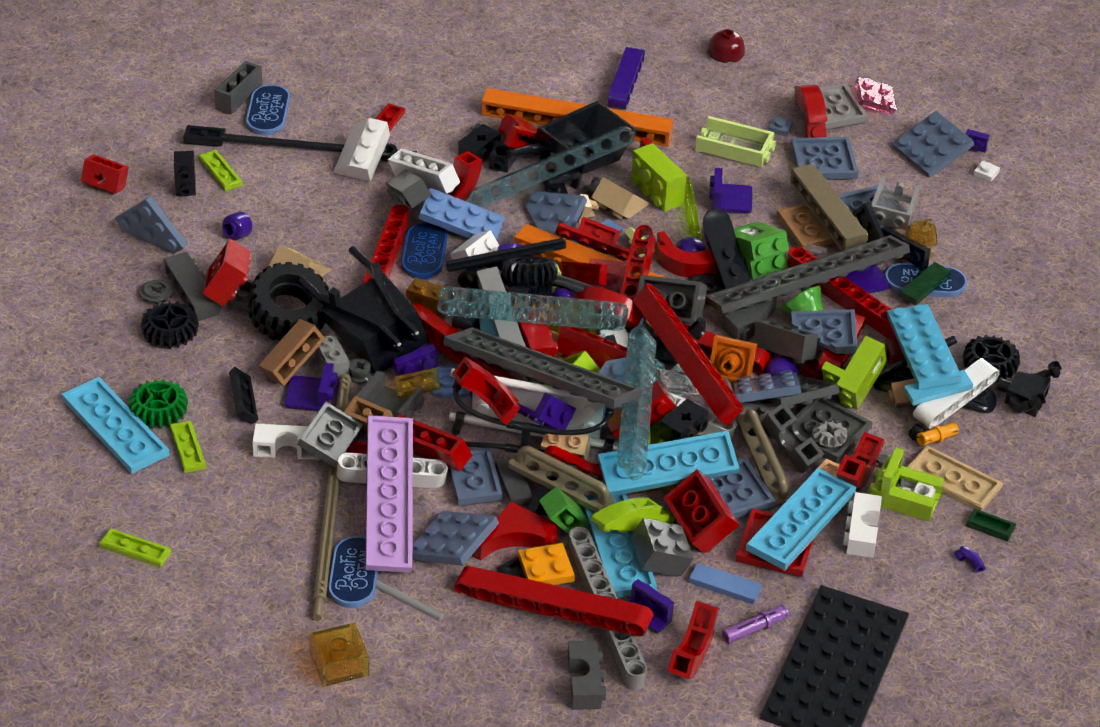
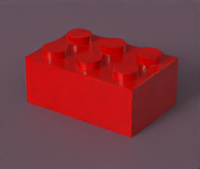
M229 238L207 269L202 294L223 307L227 301L231 302L237 294V291H235L239 285L243 286L248 279L247 273L250 269L248 266L251 262L249 259L251 251Z
M698 469L663 497L680 526L683 527L690 542L704 553L709 552L740 526L711 479Z

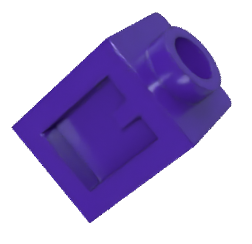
M967 129L965 134L974 141V146L970 149L986 153L990 135Z

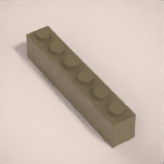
M813 163L792 168L791 186L838 248L844 251L865 244L868 240L866 229L853 216L848 206L840 199L839 194L833 190L831 184L823 177L821 171Z

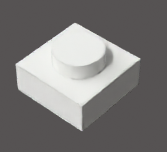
M982 161L974 170L973 175L991 182L999 173L1000 167Z

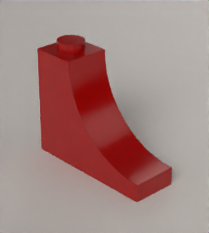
M506 113L498 129L499 132L506 136L504 144L509 147L518 148L538 143L535 140L536 127L516 115Z
M511 501L497 517L499 524L474 552L473 557L482 561L487 555L503 548H534L556 544L558 540L557 524Z

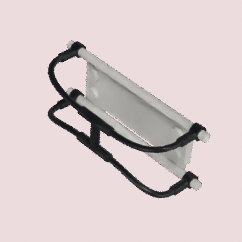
M454 368L451 369V377H454L452 375L453 371L455 370ZM494 376L517 397L518 403L534 411L545 392L577 408L566 430L547 428V426H543L544 422L542 425H539L530 420L528 416L525 417L519 413L506 425L499 420L490 406L474 393L472 408L467 406L459 397V391L462 386L456 380L453 384L454 399L466 412H450L449 421H455L451 430L452 435L457 436L464 423L522 434L521 445L465 441L468 447L502 449L505 452L517 453L522 446H530V435L543 438L545 434L569 436L587 434L590 437L591 446L603 448V453L613 452V450L618 451L621 448V443L615 442V439H600L602 428L613 417L615 409L606 408L605 418L602 420L604 404L599 402H590L585 397L574 396L569 391L555 389L549 385Z

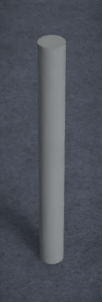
M377 579L376 588L438 621L444 616L438 610Z

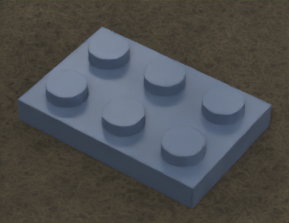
M490 448L470 450L473 456L460 472L449 468L458 506L502 500V490Z

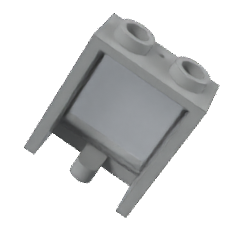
M882 176L871 205L878 223L907 230L918 201L920 185H916L914 194L911 196L903 194L904 184L902 182L896 184L895 191L884 189L886 177Z

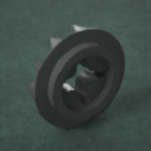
M151 280L144 283L140 288V297L143 298L144 302L149 301L150 304L157 302L160 305L161 301L168 302V298L173 296L172 285L164 280Z

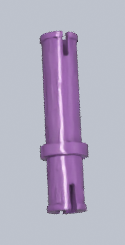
M781 604L769 611L763 610L751 619L722 630V637L730 644L763 628L769 629L772 627V624L789 618L788 609L784 604Z

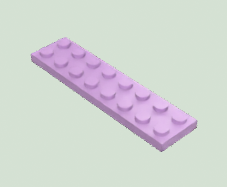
M368 415L365 570L411 573L413 552V418Z

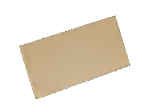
M928 445L907 466L914 470L944 478L942 493L981 511L1003 487L1002 482Z

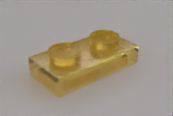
M437 368L395 376L398 398L412 395L419 386L423 388V393L440 389Z

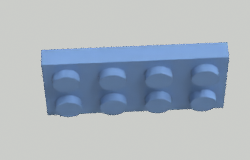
M429 189L432 195L425 199L418 219L467 238H471L477 233L491 230L497 240L505 218L504 216L441 191Z

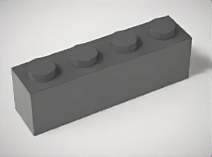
M188 252L164 258L166 275L184 304L186 303L187 307H192L193 311L196 312L198 321L219 315V307L221 305L202 294L205 276L202 270L199 271L196 260L192 259Z

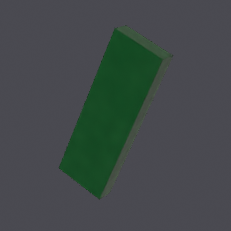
M934 262L900 291L899 297L914 305L919 304L951 276V270Z

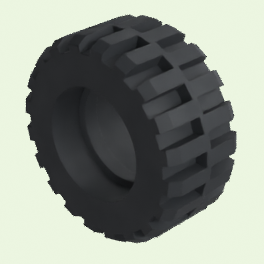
M280 262L273 264V267L268 266L264 268L263 272L261 271L255 276L250 289L248 315L252 319L251 322L254 327H259L258 331L263 335L267 334L268 338L274 341L275 339L281 341L299 319L315 325L319 331L324 327L325 322L323 321L321 310L325 306L320 304L298 283L299 278L305 277L322 294L329 295L327 283L323 282L321 275L315 274V270L308 267L307 269L300 263L294 265L292 262H285V264ZM281 295H289L300 299L306 307L298 310H288L276 305L272 299Z

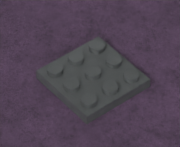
M805 377L799 379L801 394L759 401L763 404L769 403L774 407L785 403L790 409L794 407L793 404L813 403V399L817 398L820 400L830 399L833 394L840 393L839 385L812 377Z
M819 398L813 399V403L807 404L795 416L798 419L795 423L796 428L805 439L810 437L813 439V428H815L816 423H822L823 420L827 422L833 420L834 423H841L842 427L847 428V440L841 446L825 447L816 442L825 454L823 457L835 463H838L860 441L864 432L868 433L872 429L873 423L829 399L820 400Z

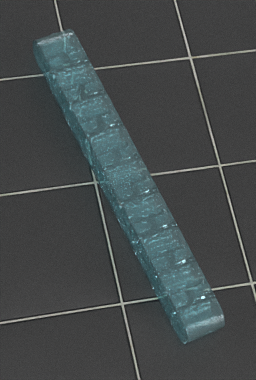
M619 127L476 187L469 193V203L483 207L624 148L634 141V133L629 127ZM628 131L630 133L629 140H620V133ZM610 139L612 141L611 147L608 149L602 148V140ZM587 146L592 147L594 150L593 154L588 157L582 154L583 149ZM572 154L575 157V161L572 164H566L564 157ZM554 162L557 168L553 172H548L545 169L546 164ZM536 170L538 177L534 180L527 177L528 171ZM511 178H518L520 180L519 186L511 187L509 185ZM498 185L502 191L498 195H493L490 192L491 187ZM473 194H482L483 200L479 203L472 200Z
M443 287L439 291L437 306L438 311L444 315L621 331L625 328L629 312L628 307L619 302L459 287Z
M643 326L635 327L628 336L624 383L642 389L641 398L622 405L617 465L631 480L641 478L646 472L656 341Z

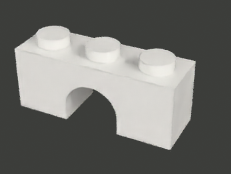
M255 425L253 456L275 458L279 448L292 446L297 449V459L320 460L317 456L297 445L308 426Z
M855 492L854 501L849 500L847 514H852V517L847 516L845 529L850 530L845 532L843 545L847 546L846 554L874 558L878 527L868 525L878 526L882 496Z

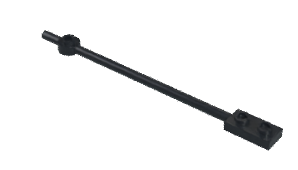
M187 125L183 136L184 143L222 146L223 142L226 141L342 152L345 145L226 134V128ZM387 143L380 160L388 161L399 149L394 144Z

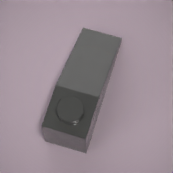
M777 296L773 297L771 301L758 302L753 307L736 309L732 314H724L722 328L733 339H750L754 336L756 321L767 320L775 311Z

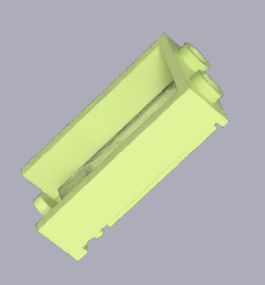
M708 116L706 128L703 127L701 136L697 135L695 151L762 168L764 162L768 163L770 159V151L774 152L776 141L774 140V132Z

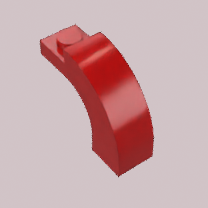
M816 84L794 86L796 105L801 106L804 114L806 138L827 137V112L820 88Z
M469 151L454 158L453 167L460 183L453 191L448 193V195L466 201L474 190L482 167V159Z
M665 231L657 232L655 244L657 262L665 270L686 278L696 274L710 273L717 275L718 270L710 249L699 252L683 251L672 243Z
M585 286L582 292H578L574 297V303L571 308L576 314L597 313L606 316L620 326L623 325L625 329L638 328L643 314L633 300L617 292L596 286Z
M464 357L453 371L452 375L459 385L470 390L486 402L501 422L507 425L516 416L521 408L517 403L519 400L502 382L487 370Z
M864 432L853 456L844 455L836 472L837 478L859 489L864 487L876 467V461L885 440Z
M701 601L695 602L686 634L679 647L673 649L667 672L687 679H691L696 675L710 647L715 632L714 626L720 610L719 607Z

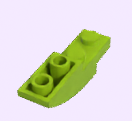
M633 498L619 501L599 510L591 516L590 520L597 524L598 529L610 532L611 530H617L627 533V531H635L643 518L673 524L675 516L650 498Z

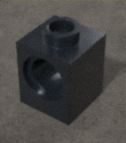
M497 141L490 153L489 168L508 173L515 161V157L509 158L507 151L514 148L507 146L504 142Z

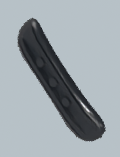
M720 209L707 211L702 223L704 235L723 288L727 289L751 281L737 243L730 216Z
M903 367L876 379L873 386L876 390L888 392V390H891V383L914 379L910 368ZM988 387L963 407L982 413H990L996 407V395Z

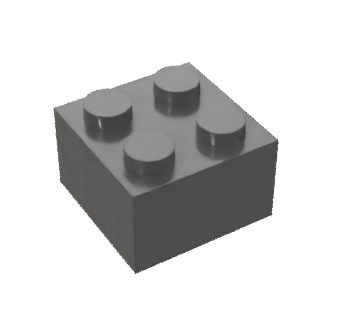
M643 518L631 535L641 570L679 577L683 575L694 559L683 527L677 524Z

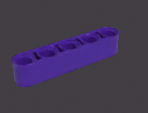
M631 47L625 48L608 95L607 106L627 109L626 105L630 101V94L633 92L638 72H640L642 62H644L645 50Z

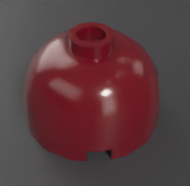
M730 29L718 31L709 41L708 52L710 57L722 63H728V61L738 62L745 54L743 38L740 34Z

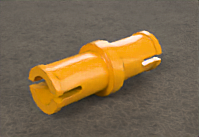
M950 422L943 426L936 425L931 430L918 433L917 437L919 438H916L920 446H926L933 442L940 443L945 438L957 435L959 428L955 422Z

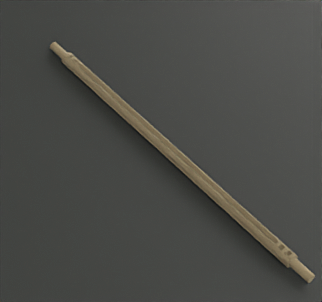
M349 373L341 375L338 381L336 408L342 412L345 411L349 402L352 381ZM330 464L312 597L314 603L312 618L315 621L322 619L323 604L326 603L339 489V479L336 474L337 465L333 467Z

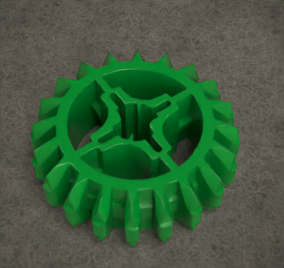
M155 379L154 382L146 380L145 385L139 384L138 388L133 389L129 397L128 406L130 411L134 412L135 416L139 417L146 426L150 424L153 429L155 425H159L162 429L164 424L170 427L171 422L178 423L179 419L184 418L188 409V398L184 389L179 384H174L172 380L166 382L165 379L162 381Z

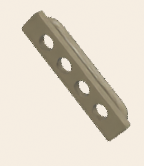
M748 409L745 414L736 417L737 425L763 483L776 500L775 507L784 505L793 495L792 489L758 413L753 409ZM754 429L757 436L749 435L748 431ZM761 446L764 454L756 452L755 449ZM769 464L772 471H766L763 466ZM777 482L779 489H774L771 484Z
M531 446L519 448L518 452L509 461L508 468L551 490L557 486L574 502L594 512H598L615 503V498L610 496L609 489L604 483ZM528 466H534V467H536L538 470H536V471H531V470H529L527 467H528ZM554 476L557 478V480L551 481L546 477ZM566 486H574L576 490H568ZM585 496H594L596 500H588Z

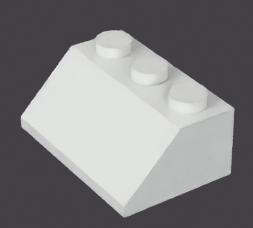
M367 118L353 124L333 173L370 182L390 137L388 123Z

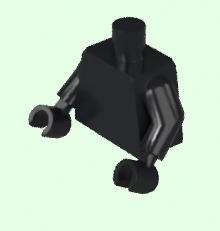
M1053 361L1048 364V370L1044 369L1038 373L1016 372L1012 381L1000 378L996 390L1007 393L1005 403L1017 413L1024 412L1036 417L1042 404L1046 403L1045 398L1049 392L1051 376L1058 378L1062 367L1058 361Z

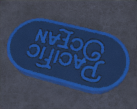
M428 222L412 226L407 232L402 257L403 271L408 273L410 277L429 279L435 274L438 275L443 268L447 246L446 230Z

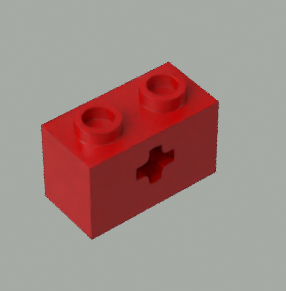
M93 154L84 159L81 181L87 183L90 187H99L107 193L116 194L126 186L129 166Z

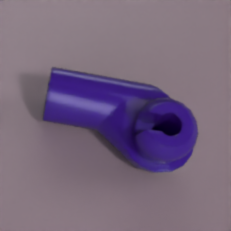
M960 546V549L955 551L954 554L957 559L963 561L967 558L976 573L986 569L979 554L967 546Z

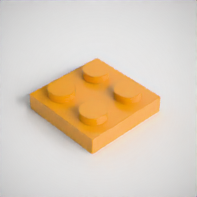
M563 543L518 550V558L526 579L552 585L574 582L575 574Z

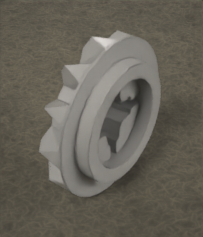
M823 420L822 423H816L812 431L813 439L825 447L841 446L846 442L848 435L847 428L842 427L841 423H834L833 420L831 422Z

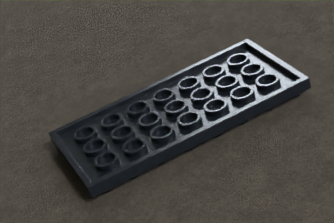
M821 585L761 712L760 720L781 727H862L907 623L909 613Z

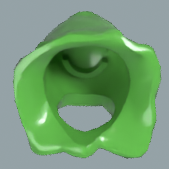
M815 285L801 290V293L784 303L780 310L789 314L791 318V311L824 310L820 286Z

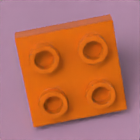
M715 335L710 362L726 382L733 383L740 377H750L751 379L757 344Z

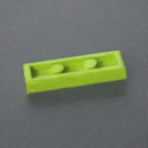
M216 149L198 155L199 161L224 191L243 186V181Z
M185 421L170 424V431L184 473L206 469V463L192 422Z
M112 528L109 529L99 542L100 548L160 568L172 553L169 547Z

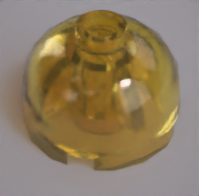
M932 219L915 220L910 223L906 233L903 234L931 250L933 246H937L935 224H930ZM930 251V258L934 257L935 252L931 253Z

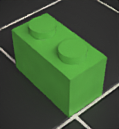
M557 486L539 500L549 518L568 534L572 528H585L590 524L580 506Z

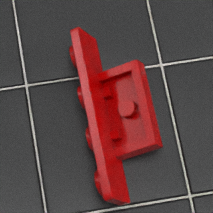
M586 217L582 218L578 229L560 222L558 223L555 233L567 240L572 239L586 247H593L598 252L611 254L619 260H628L630 249L616 244L621 232L620 230Z

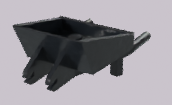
M595 101L538 127L535 138L538 143L508 150L507 156L511 158L530 152L540 153L539 163L546 165L549 164L552 152L573 169L567 174L546 179V186L550 187L571 181L570 187L577 189L580 186L583 174L619 161L638 129L599 101Z
M351 246L349 253L367 268L372 278L371 280L340 298V291L334 287L328 292L329 295L322 294L305 277L299 278L298 283L320 304L325 306L321 310L323 321L359 358L370 362V369L374 373L377 371L383 372L394 364L395 358L413 352L425 343H428L429 340L416 308L384 272L381 273L379 262H371L355 246Z

